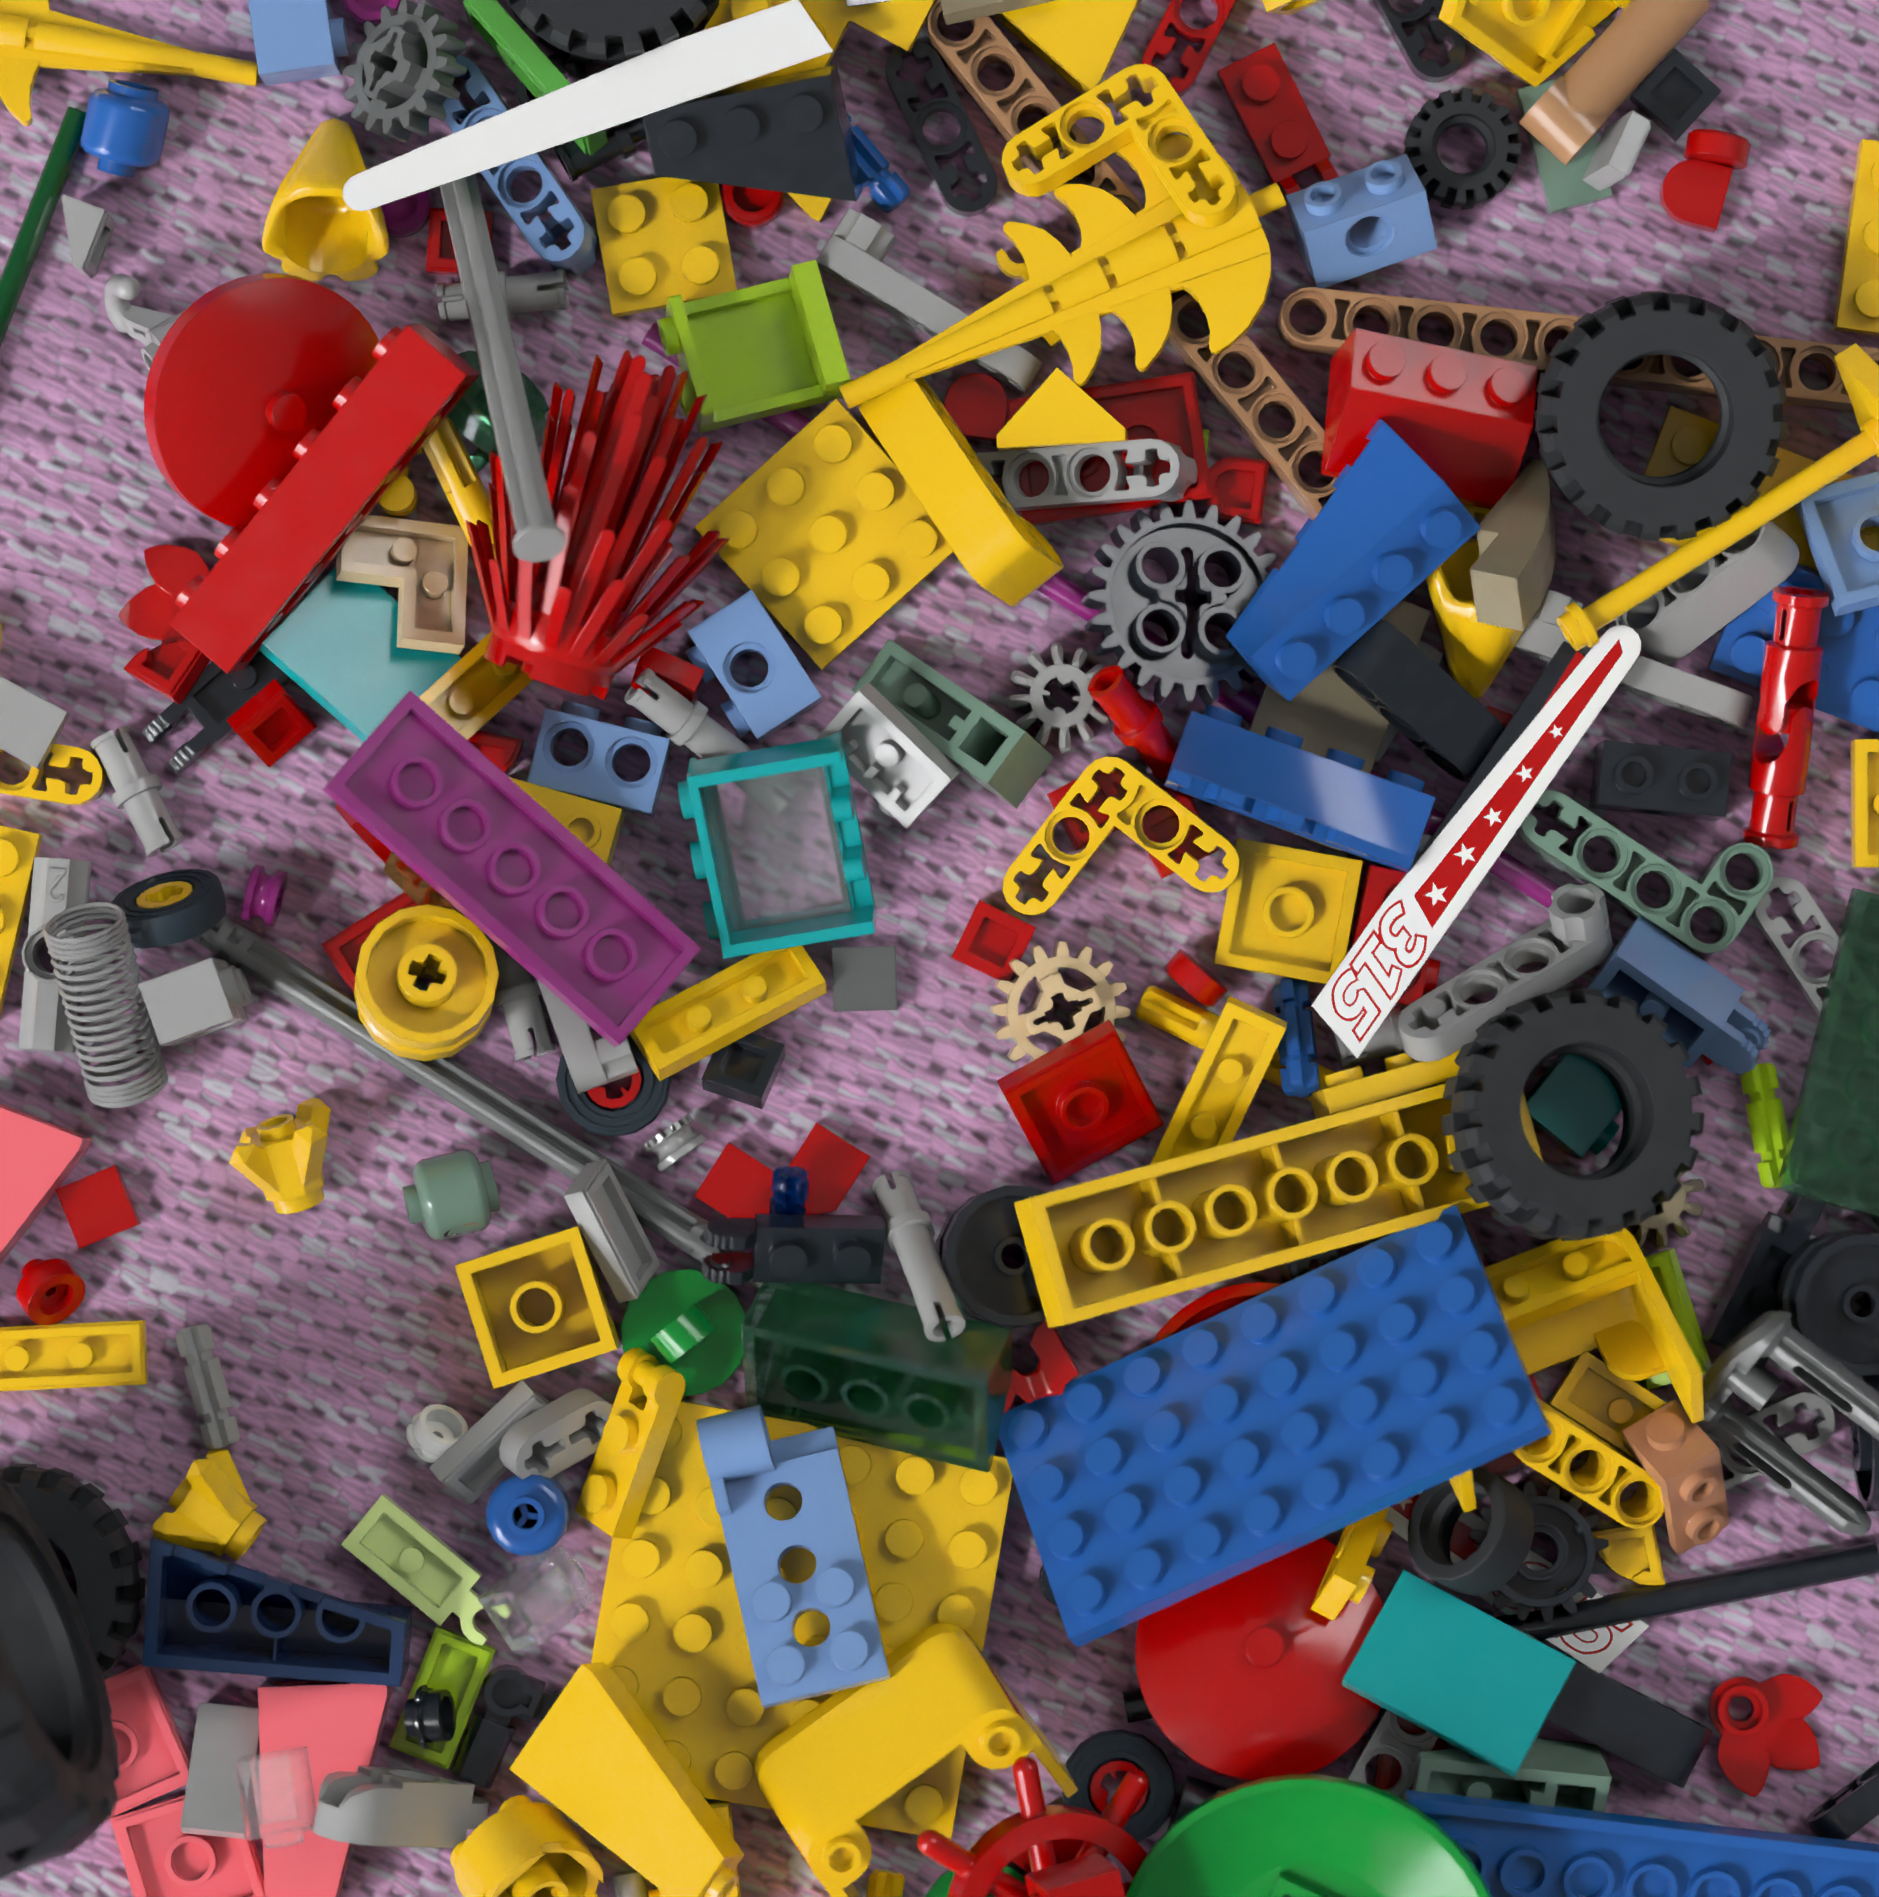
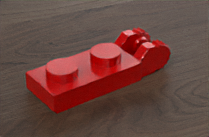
M1275 42L1217 71L1218 79L1271 184H1278L1286 203V195L1301 190L1293 177L1311 168L1314 169L1320 182L1339 177L1334 166L1329 161L1331 153Z

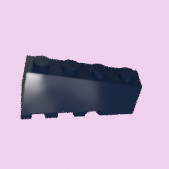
M152 1537L150 1543L142 1666L401 1687L409 1670L413 1607L349 1602Z

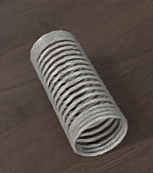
M92 902L68 908L53 916L44 926L43 935L45 936L46 946L49 949L48 953L52 956L51 964L55 967L53 973L57 976L56 983L60 987L59 994L63 997L62 1004L66 1007L64 1013L68 1017L67 1024L71 1027L70 1034L74 1037L75 1054L79 1057L78 1064L82 1067L81 1074L85 1077L84 1087L88 1094L87 1098L93 1104L104 1108H123L145 1102L159 1094L168 1082V1074L163 1062V1055L160 1053L161 1046L158 1044L157 1035L138 985L142 983V975L139 973L140 966L136 962L137 956L134 953V945L131 943V935L128 932L129 925L126 922L125 911L120 906L108 902ZM97 919L116 921L114 924H93L78 927L65 932L57 938L55 937L68 927L85 921ZM104 929L101 932L89 936L74 939H66L72 935H76L85 931ZM110 950H118L113 954H104ZM113 960H121L116 964H107ZM66 961H76L69 966L63 965ZM116 970H124L119 974H110ZM79 971L71 976L66 975L68 972ZM119 980H127L122 984H113ZM71 982H80L74 986H69ZM122 990H130L125 994H116ZM73 992H83L77 996H71ZM125 1000H133L128 1004H120ZM76 1002H85L80 1006H74ZM128 1010H135L131 1014H122ZM108 1011H112V1012H110V1013L98 1015V1014H101V1013H105V1012H108ZM79 1012H88L81 1017L76 1016ZM130 1020H138L134 1024H125ZM115 1021V1022H113V1023L101 1025V1024H104V1023H107V1022ZM82 1022H91L83 1027L79 1026ZM133 1030H141L136 1034H128ZM113 1031H118V1032H115V1033H112V1034L103 1035V1034L110 1033V1032H113ZM84 1032H93L86 1037L81 1036ZM136 1040H144L139 1044H131ZM115 1041H121L115 1044L106 1045ZM87 1042H96L88 1047L84 1046ZM139 1050H146L142 1054H134ZM124 1051V1052H121V1053H118V1054L105 1056V1055H108V1054H111V1053H114V1052ZM90 1052H98L91 1057L87 1056ZM92 1062H101L94 1067L89 1066ZM144 1070H152L143 1077L126 1084L113 1087H98L103 1082L119 1081L137 1075Z

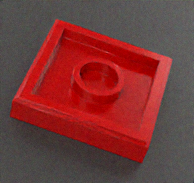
M1110 1020L1103 1022L997 1080L1003 1095L1052 1186L1164 1125Z

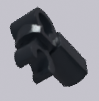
M500 1665L491 1670L485 1678L483 1686L487 1706L484 1713L475 1712L451 1773L462 1780L490 1789L516 1729L509 1724L511 1718L515 1717L528 1723L531 1722L533 1717L543 1720L564 1688L554 1692L545 1690L546 1682L526 1675L522 1669L514 1665Z

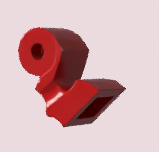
M1046 1319L1036 1327L1030 1346L1040 1359L1037 1368L1030 1372H1022L996 1354L977 1361L969 1368L959 1385V1399L962 1407L970 1416L985 1421L1000 1418L1009 1411L1016 1395H1019L1026 1403H1032L1035 1400L1048 1396L1061 1395L1064 1392L1065 1385L1079 1374V1369L1055 1327L1048 1328Z

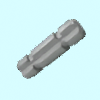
M198 1324L181 1329L176 1332L175 1339L180 1357L186 1356L188 1366L183 1368L196 1415H202L204 1424L200 1425L204 1444L211 1450L233 1445L239 1441L240 1433L235 1416L230 1417L227 1408L231 1407L232 1404L219 1357L213 1358L211 1349L216 1348L211 1328L207 1324Z

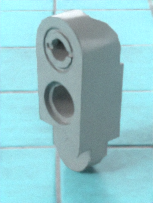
M358 1766L357 1772L336 1771L327 1774L323 1783H321L313 1833L331 1840L367 1846L455 1848L456 1845L465 1840L467 1829H476L487 1819L489 1800L473 1795L475 1784L449 1780L420 1769Z

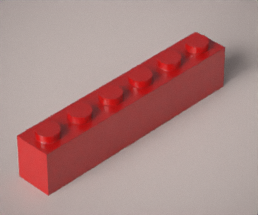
M423 324L406 325L403 330L395 326L382 338L372 353V356L378 362L363 380L356 376L339 392L332 403V406L338 412L323 430L316 426L300 441L292 454L299 461L284 480L276 476L261 490L253 502V505L259 511L245 529L237 525L222 539L214 551V555L220 560L206 578L198 574L177 596L175 604L180 610L169 625L225 673L237 672L247 667L259 652V648L265 639L284 621L481 375L480 372Z

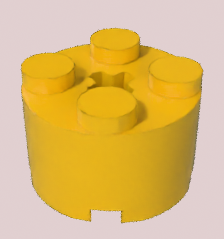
M517 1795L506 1800L500 1806L497 1813L483 1821L466 1840L456 1845L450 1856V1863L455 1870L456 1884L464 1897H598L596 1891L599 1880L603 1882V1871L567 1816L557 1807L546 1803L533 1802L526 1795Z

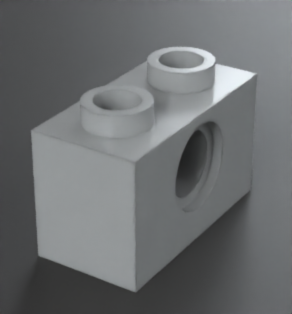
M212 957L138 984L158 1041L162 1046L178 1047L249 1021L245 1006L254 1003L249 984L242 969H234L233 966H229L226 960Z

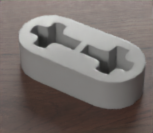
M579 1388L568 1392L517 1421L507 1430L502 1437L499 1447L500 1459L503 1465L521 1479L530 1475H541L549 1478L557 1475L597 1451L604 1426L613 1405L590 1389Z

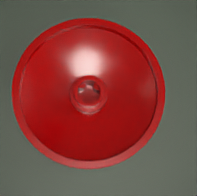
M263 273L237 278L219 285L192 303L178 317L160 343L153 358L145 388L144 424L147 441L159 471L171 488L189 505L210 518L232 527L239 525L245 529L259 511L253 505V502L261 490L276 476L284 480L299 461L292 454L300 441L316 426L323 430L338 412L332 406V403L339 392L354 377L358 376L363 380L378 362L372 356V353L380 341L369 322L356 307L338 293L311 280L282 273Z
M1321 1537L1138 1621L1135 1639V1662L1143 1699L1153 1720L1165 1737L1190 1760L1221 1776L1246 1782L1284 1775H1310L1331 1765L1345 1755L1368 1731L1381 1706L1342 1686V1680L1384 1605L1371 1582L1361 1601L1356 1604L1348 1599L1334 1621L1311 1610L1326 1570L1337 1548L1336 1545Z

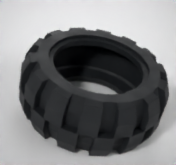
M0 1480V1879L75 1851L112 1815L118 1799L114 1781L120 1776L118 1745L113 1733L110 1716L112 1710L103 1673L99 1667L90 1639L91 1635L76 1596L73 1595L62 1571L60 1561L43 1529L36 1525L30 1516L26 1503L6 1480Z

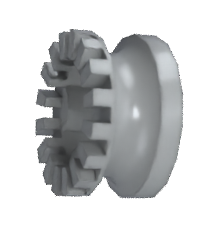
M689 1114L676 1121L670 1128H666L663 1133H659L642 1146L646 1153L654 1152L658 1156L656 1167L660 1172L707 1141L703 1134L698 1135L692 1131L691 1123L693 1119Z

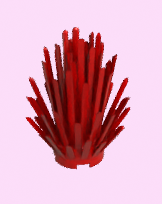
M626 350L621 357L609 391L603 393L601 390H597L603 362L598 354H596L558 503L557 498L572 431L571 419L576 396L571 388L566 389L559 418L563 390L556 381L553 386L540 459L555 525L560 527L565 534L566 546L563 551L556 557L542 562H527L515 555L512 543L517 534L511 505L509 509V496L501 460L492 450L490 451L492 484L488 482L495 556L488 524L479 519L476 525L466 520L472 556L492 629L484 658L502 667H505L506 662L521 666V671L530 674L529 678L586 697H590L592 693L602 700H606L613 678L617 673L681 627L683 623L680 622L703 605L704 601L691 599L689 602L684 601L652 626L661 617L662 612L708 566L711 559L730 539L717 538L720 534L719 530L708 531L686 556H677L629 613L672 552L673 544L669 540L723 441L709 446L681 496L708 443L707 437H701L695 441L641 544L708 394L696 397L686 421L683 418L677 419L675 415L687 381V371L677 375L676 368L668 365L664 368L661 376L656 374L650 375L644 372L646 366L645 357L637 355L632 359L629 350Z

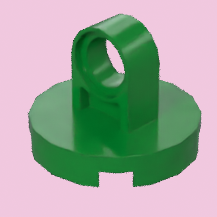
M695 1269L668 1270L652 1278L640 1296L628 1302L621 1323L624 1353L631 1348L640 1347L655 1356L659 1365L670 1366L682 1374L686 1384L683 1396L700 1395L723 1384L741 1364L748 1343L747 1314L736 1292L725 1283L721 1285L720 1283L708 1282V1279L703 1278V1275H701V1271Z

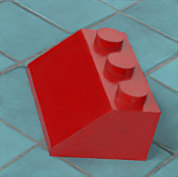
M1355 328L1331 358L1321 475L1337 478L1347 464L1352 467L1370 441L1366 436L1380 418L1446 483L1462 504L1492 510L1516 480L1534 422L1538 366Z

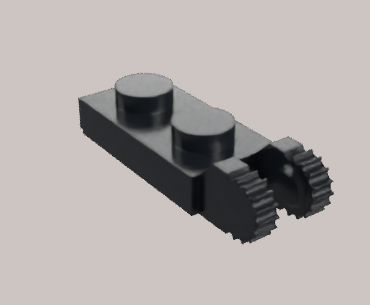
M260 651L244 670L229 674L225 673L212 661L205 667L181 705L173 702L148 724L142 734L151 744L163 740L191 712L204 729L174 752L169 764L179 774L207 752L215 742L221 744L234 732L226 720L273 679H276L283 688L292 679Z
M755 1214V1218H715V1220H709V1223H706L704 1235L706 1244H710L711 1247H716L717 1249L745 1251L752 1247V1252H727L726 1254L719 1252L706 1255V1258H703L701 1275H703V1278L708 1279V1282L720 1283L721 1285L724 1283L742 1285L751 1279L753 1282L880 1284L886 1232L884 1219L880 1216L795 1214Z

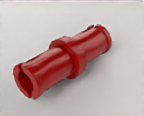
M1113 665L1100 670L1089 682L1088 691L1090 696L1100 704L1114 722V734L1124 745L1134 747L1157 779H1167L1179 743L1162 723V711L1152 700L1143 699L1124 674L1125 672L1120 666Z

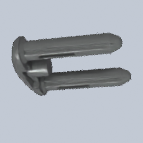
M1768 1311L1743 1328L1725 1347L1703 1379L1704 1420L1696 1422V1424L1706 1434L1710 1433L1838 1532L1856 1537L1863 1536L1870 1530L1872 1521L1862 1502L1785 1445L1778 1437L1772 1435L1732 1404L1731 1393L1734 1392L1756 1410L1760 1411L1782 1382L1780 1378L1757 1362L1759 1358L1770 1357L1878 1440L1879 1393L1845 1368L1839 1361L1833 1359L1792 1327V1314L1789 1311Z

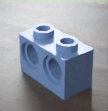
M563 701L561 711L545 708L527 782L652 817L655 816L673 745L670 739L660 737L662 728L659 725L625 716L623 727L598 721L599 709L569 701ZM567 732L581 733L588 741V753L585 759L575 766H563L554 757L553 749L556 740ZM630 747L644 749L648 752L651 761L647 775L635 782L620 779L615 770V762L618 755Z

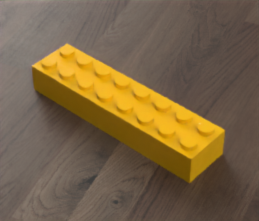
M1446 1083L1015 1202L1014 1206L1048 1328L1067 1325L1437 1221L1443 1210L1457 1205L1461 1214L1490 1206L1488 1202L1477 1204L1465 1190L1472 1183L1465 1170L1454 1172L1448 1154L1457 1152L1453 1135L1443 1136L1441 1116L1451 1114L1452 1100L1443 1098ZM1522 1092L1520 1113L1523 1130L1531 1148L1543 1161L1525 1095Z

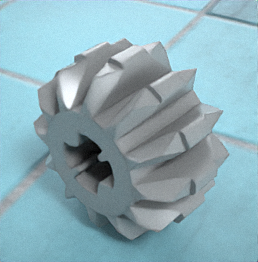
M1054 643L1051 645L1050 651L1051 666L1046 667L1041 656L1035 651L1027 655V662L1037 675L1035 678L1022 671H1013L1010 678L1011 682L1030 692L1029 694L1009 696L1006 702L1007 707L1010 709L1027 707L1030 709V712L1020 717L1015 722V725L1027 731L1038 722L1042 727L1037 733L1035 740L1043 748L1047 744L1050 731L1059 732V750L1061 753H1067L1071 749L1070 730L1075 729L1080 739L1086 745H1090L1094 742L1095 736L1092 729L1085 722V719L1088 718L1105 726L1111 720L1103 709L1092 705L1093 702L1097 701L1090 696L1088 691L1091 679L1100 670L1106 668V666L1100 663L1085 674L1080 669L1086 661L1088 651L1085 648L1079 647L1074 654L1072 664H1063V647L1060 643ZM1055 682L1061 689L1072 685L1076 689L1078 696L1072 698L1071 704L1077 707L1068 714L1061 707L1050 711L1043 701L1048 700L1050 697V692L1045 690L1048 685Z

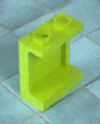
M816 260L791 265L788 278L683 303L681 294L670 296L667 298L665 318L657 320L665 355L667 357L676 355L681 373L684 371L688 373L679 401L683 416L689 415L696 397L708 394L695 422L698 433L844 398L839 386L850 382V375Z

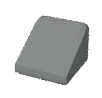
M62 194L63 211L73 266L83 276L92 278V276H96L116 223L106 210Z

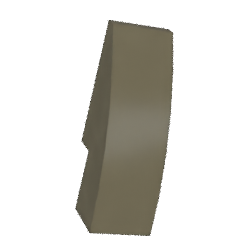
M1537 458L1532 459L1479 524L1481 529L1477 532L1480 557L1470 569L1476 617L1479 623L1524 631L1540 608L1550 586L1557 558L1556 526L1548 470L1544 466L1542 459Z

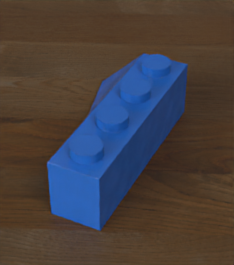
M1380 418L1366 436L1370 441L1352 467L1347 464L1332 486L1336 490L1314 521L1308 518L1294 538L1298 543L1281 568H1273L1225 636L1260 679L1287 701H1291L1481 529L1446 483Z
M1207 705L1204 714L1195 711L1190 712L1164 787L1402 872L1410 871L1436 798L1422 793L1425 781L1389 769L1386 779L1361 771L1365 760L1333 748H1328L1325 758L1301 750L1304 741L1302 737L1278 728L1268 726L1264 736L1240 728L1243 720L1242 716L1216 706Z

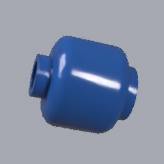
M109 79L108 88H99L91 92L81 135V146L87 153L99 158L98 170L123 177H135L136 167H150L160 161L170 113L167 105L157 99L159 90L132 81Z
M516 1474L507 1477L490 1494L486 1507L487 1527L494 1541L507 1552L520 1556L540 1555L553 1548L567 1532L571 1520L570 1499L563 1485L553 1477L549 1478L541 1475H530L524 1479H521ZM526 1503L534 1506L537 1512H529ZM517 1506H519L522 1513L518 1522L515 1520L514 1515ZM528 1519L538 1520L532 1527H523Z

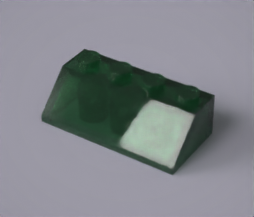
M762 1283L741 1324L746 1408L761 1405L764 1416L806 1423L818 1429L833 1426L838 1437L988 1473L993 1462L1012 1378V1329L964 1318L966 1327L961 1334L952 1338L947 1323L943 1322L941 1327L946 1341L933 1342L925 1336L924 1325L915 1306L817 1283Z

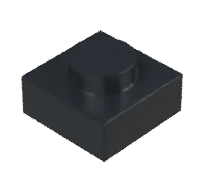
M1674 48L1631 95L1629 100L1676 142L1716 99L1721 90Z
M750 1033L714 1052L702 1077L703 1090L763 1109L786 1056L785 1044Z

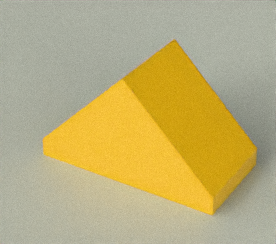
M1056 368L996 435L999 451L1128 441V433L1116 419L1059 368Z

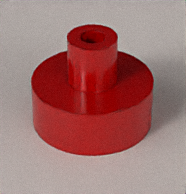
M58 1258L45 1261L33 1259L24 1265L22 1269L23 1277L16 1289V1299L33 1322L40 1325L55 1324L69 1317L79 1307L85 1295V1284L69 1262Z

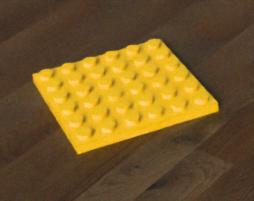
M681 1401L632 1538H612L591 1663L604 1662L616 1673L704 1798L772 1809L765 1799L754 1775V1762L758 1752L769 1741L838 1691L769 1708L762 1706L720 1515L717 1513L696 1422L697 1419L735 1410ZM764 1415L770 1441L831 1427ZM834 1427L885 1655L888 1656L923 1629L936 1623H951L960 1626L970 1635L983 1653L1013 1478L1006 1457ZM781 1486L774 1489L768 1496L766 1503L768 1514L780 1521L792 1519L799 1513L802 1507L801 1493L791 1486ZM796 1548L789 1551L781 1561L780 1571L782 1577L786 1581L796 1584L809 1580L816 1570V1558L807 1549ZM809 1611L802 1614L794 1627L796 1640L808 1647L822 1644L830 1633L829 1618L819 1611ZM961 1744L862 1816L857 1822L863 1826L920 1835L923 1831L932 1829L951 1839L966 1755L965 1748Z

